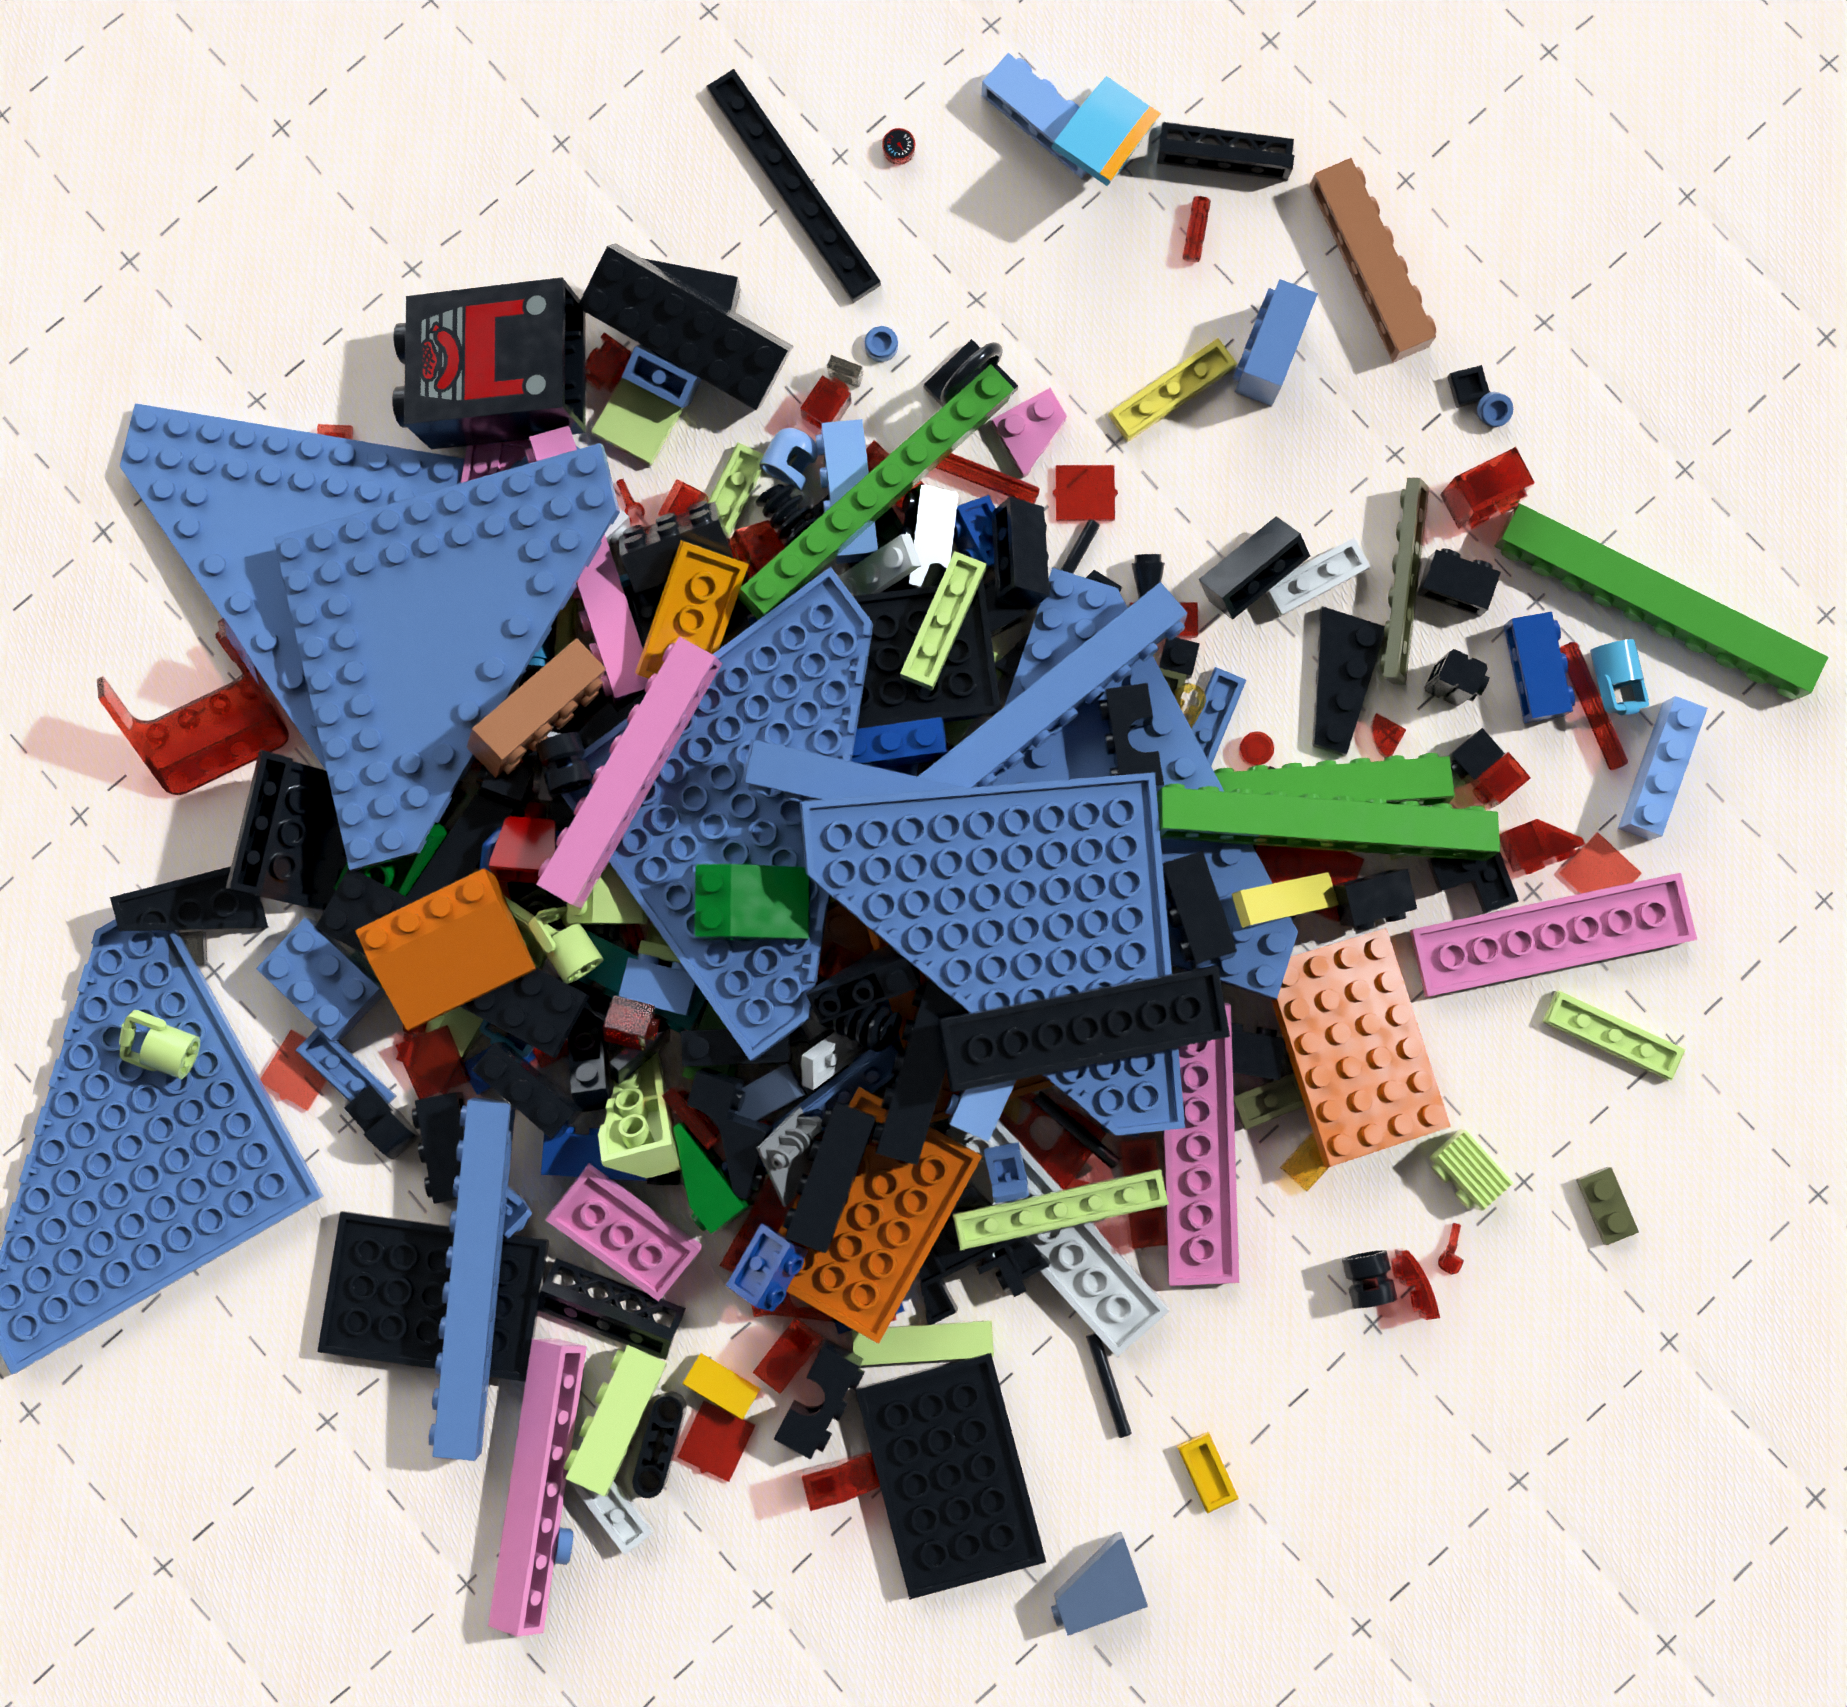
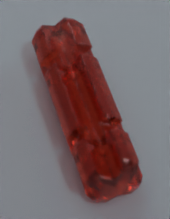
M1195 196L1193 198L1185 240L1186 244L1182 256L1183 260L1187 262L1197 263L1201 258L1208 221L1207 215L1211 205V200L1208 197Z

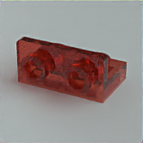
M769 520L737 529L730 539L733 558L749 564L747 568L748 580L745 583L785 549L776 531L770 526Z

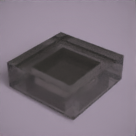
M834 355L830 356L827 363L828 376L851 386L860 387L864 377L863 366Z
M206 932L178 933L195 965L208 966ZM168 933L169 963L173 968L187 967Z

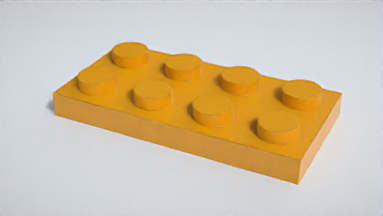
M681 540L635 673L648 679L654 673L658 674L664 664L662 658L667 647L671 643H676L679 637L710 654L718 651L749 564Z

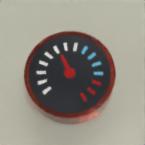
M895 128L887 132L882 142L885 158L897 165L909 162L913 158L916 149L913 135L903 128Z

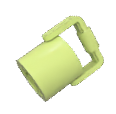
M552 907L541 910L528 922L530 930L563 982L567 984L574 982L590 973L602 963L603 958L582 925L580 923H567V907ZM560 918L566 928L551 937L544 924L557 921Z
M133 1010L125 1018L121 1026L119 1055L125 1062L149 1071L158 1070L173 1077L183 1079L195 1063L201 1040L196 1035L166 1025V1022L160 1018ZM135 1023L151 1028L144 1039L140 1054L131 1051L136 1032Z

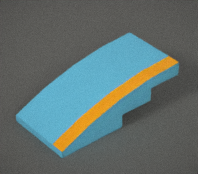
M1106 76L1074 114L1051 148L1108 186L1125 166L1132 153L1140 145L1161 113Z

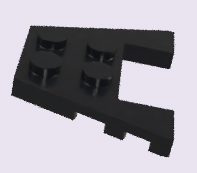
M972 1185L963 1190L919 1270L922 1296H924L928 1325H933L958 1311V1307L942 1278L1002 1248L1006 1250L1021 1280L1050 1266L1049 1259L1026 1236L960 1250L953 1214L992 1206Z

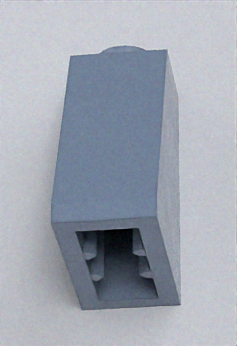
M787 1063L744 1086L742 1091L746 1092L745 1100L739 1112L735 1111V1114L758 1121L806 1096L807 1094L792 1065Z
M1121 1531L1112 1535L1054 1593L1056 1605L1050 1608L1057 1628L1064 1626L1067 1636L1148 1607Z

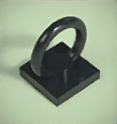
M971 339L924 383V389L943 407L990 364L1014 388L1012 395L1018 390L1019 385L997 365L1003 353L1002 346L999 343H988L980 348Z

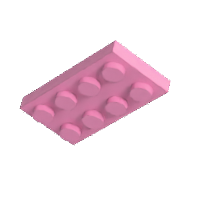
M590 1163L546 1218L548 1223L658 1302L700 1252L702 1246Z

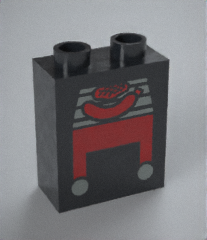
M559 277L406 296V322L397 323L393 332L397 357L402 364H405V386L395 387L392 395L393 412L399 426L408 428L431 450L527 440L530 436L566 426L570 427L572 435L586 433L585 312L577 308L580 299L564 278Z

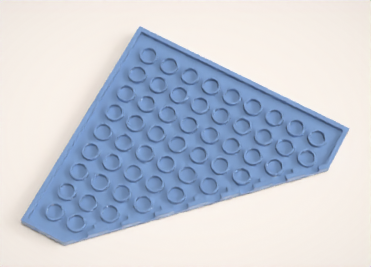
M135 403L119 465L326 770L273 537L460 484L465 458Z
M601 443L273 537L349 870L364 869L419 854L427 842L425 839L435 822H439L452 799L451 795L460 780L464 779L476 759L467 749L472 728L516 691L527 672L525 669L535 652L540 650L552 629L550 626L560 609H564L577 587V580L585 567L590 565L602 544L600 541L610 524L613 525L620 514L605 449Z
M831 567L712 654L721 661L722 665L609 860L612 867L750 1061L757 1059L811 1019L812 1006L806 992L816 987L830 895L810 879L809 939L702 940L695 937L696 864L805 867L800 802L784 799L785 791L771 789L770 795L748 791L750 784L741 781L750 740L752 739L852 762L873 623ZM627 718L585 749V754L581 759L589 763L592 776H594L600 766H605L611 756L609 749L612 742L618 735H623L629 724L627 723ZM569 764V765H566V766H562L561 768H564V767H567V766H571V765H573V764ZM591 783L573 792L561 794L573 812L579 800L583 796L587 797L593 784ZM806 796L805 801L820 800Z
M1052 567L1049 576L1051 584L1050 596L1042 601L1038 607L1005 706L1128 608L1118 588ZM1153 656L1145 662L1139 659L1130 666L1132 671L1126 678L1117 684L1113 680L1103 688L1106 690L1108 688L1148 683L1153 713L1151 725L1132 729L1128 734V740L1131 746L1140 752L1159 751L1164 786L1175 783L1184 785L1185 789L1197 790L1203 786H1215L1219 788V791H1224ZM1105 693L1093 704L1089 705L1085 702L1076 710L1078 715L1066 726L1062 727L1059 723L1049 731L1051 737L1040 747L1035 748L1033 745L1022 753L1025 756L1024 759L1014 768L1008 770L1005 767L995 775L998 779L991 786L1110 776V768H1114L1115 763L1113 754L1107 755L1104 734H1110L1108 721L1101 720L1099 700H1104ZM1160 838L1162 863L1203 851L1231 931L1237 953L1233 958L1204 967L1218 966L1222 983L1276 1000L1298 931L1291 917L1242 928L1232 893L1273 884L1253 845ZM1165 895L1167 910L1168 908H1171V905L1168 896ZM1167 913L1171 966L1186 971L1192 970L1190 961L1184 962L1180 953L1178 943L1183 940L1179 928H1172Z
M1155 772L800 802L806 875L969 1013L1172 974ZM1178 1047L1042 1074L1113 1135L1119 1136L1185 1128Z
M116 919L94 932L91 942L93 948L88 964L84 965L77 988L79 994L74 1010L70 1011L63 1035L65 1040L59 1059H56L48 1084L50 1086L45 1106H42L33 1133L36 1134L30 1154L26 1156L19 1179L21 1185L16 1201L12 1202L4 1229L6 1234L0 1250V1354L11 1375L24 1370L324 1197L179 930L120 932ZM133 1010L160 1018L166 1022V1025L200 1037V1049L195 1063L183 1079L173 1077L158 1070L149 1071L125 1062L120 1058L121 1045L119 1044L121 1026L125 1018ZM135 1023L136 1032L131 1051L140 1054L144 1039L151 1028Z

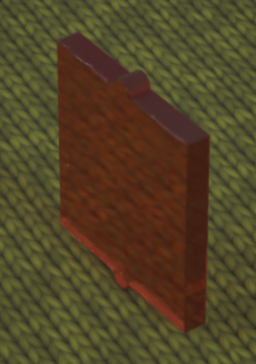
M1056 465L1055 489L1052 492L1053 497H1056V521H1088L1089 519L1094 521H1115V497L1118 495V490L1115 489V465Z
M1598 832L1581 849L1574 851L1575 856L1559 872L1580 894L1633 883L1642 874Z
M448 1025L429 1032L422 1030L417 1033V1036L396 1044L418 1099H424L440 1092L446 1094L451 1088L471 1080Z
M291 1029L260 1080L265 1086L279 1093L280 1099H288L309 1111L327 1080L295 1051L307 1038Z
M703 1400L677 1458L700 1468L701 1473L707 1471L730 1482L756 1424L744 1418L741 1421L722 1408Z

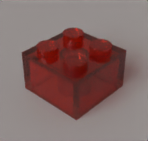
M1514 447L1455 476L1440 496L1458 530L1467 525L1474 529L1489 521V517L1498 512V510L1501 515L1513 510L1520 501L1528 497L1527 491L1535 484V481L1517 448Z

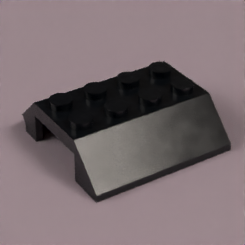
M259 750L226 888L324 911L336 891L334 887L347 863L328 774L326 770L294 762L293 758Z

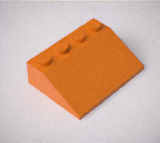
M484 868L355 930L369 964L408 1031L536 970L496 876Z

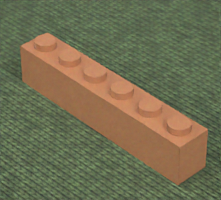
M1349 158L1316 172L1309 187L1386 350L1394 363L1429 348L1436 338V325L1430 315L1426 316L1421 305V293L1416 285L1412 286L1407 276L1408 267L1406 261L1401 255H1397L1393 246V234L1388 226L1383 225L1379 217L1380 208L1377 200L1368 194L1365 187L1366 179L1362 169L1356 167L1352 158Z

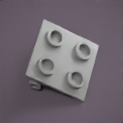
M797 1107L757 1147L784 1207L797 1196L795 1192L802 1174L809 1175L813 1162L808 1160L815 1141L814 1137L822 1133V1127L820 1126L822 1120L817 1116L805 1117L801 1107Z

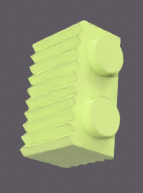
M1459 1129L1429 1157L1434 1162V1165L1431 1167L1433 1172L1444 1183L1448 1181L1453 1183L1458 1189L1455 1196L1469 1210L1472 1207L1476 1210H1485L1487 1206L1513 1184L1510 1178L1466 1130Z

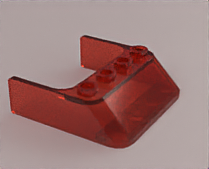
M225 618L217 621L220 639L243 673L242 676L156 719L147 721L135 718L128 711L106 678L102 676L97 679L99 701L161 787L167 793L173 795L186 794L257 760L259 750L273 752L284 746L289 739V730L267 683L254 666L250 656Z

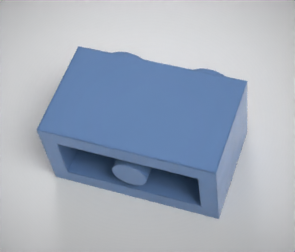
M642 344L635 346L622 375V378L681 408L692 403L702 381L701 378Z
M639 953L638 959L628 957L618 999L690 1016L697 985L681 963L673 962L672 967L669 968L658 965L660 958Z

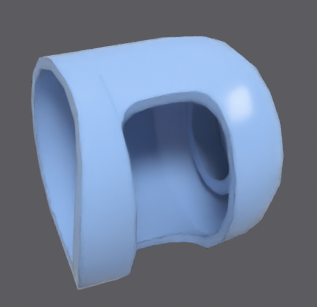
M781 429L773 437L759 465L772 477L788 485L795 484L796 489L802 491L807 483L806 478L802 474L806 467L811 463H815L818 458L816 442L809 435L798 429ZM793 454H796V459L793 461L791 466H789Z

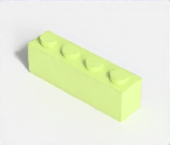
M627 1345L625 1351L620 1349L617 1351L610 1366V1369L614 1370L615 1373L610 1383L603 1382L594 1402L600 1405L594 1418L588 1415L579 1435L584 1437V1440L579 1450L572 1449L563 1469L569 1472L565 1479L604 1497L608 1495L666 1368L667 1363L629 1345Z

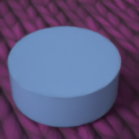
M886 326L872 328L865 337L866 353L871 359L878 362L891 360L898 351V337L896 333Z
M1500 392L1487 393L1480 399L1477 406L1479 419L1491 427L1505 425L1511 419L1514 410L1511 399Z
M559 1527L554 1564L567 1565L570 1561L573 1544V1530L571 1528Z

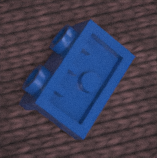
M989 495L957 506L953 541L959 553L986 563V570L994 567L991 512L996 508Z
M761 1223L725 1286L753 1306L774 1311L784 1300L786 1290L793 1277L803 1267L808 1249L791 1242L770 1226Z

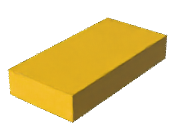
M700 1353L682 1383L685 1387L741 1421L760 1391L759 1387Z
M1209 1432L1177 1446L1207 1514L1239 1499Z

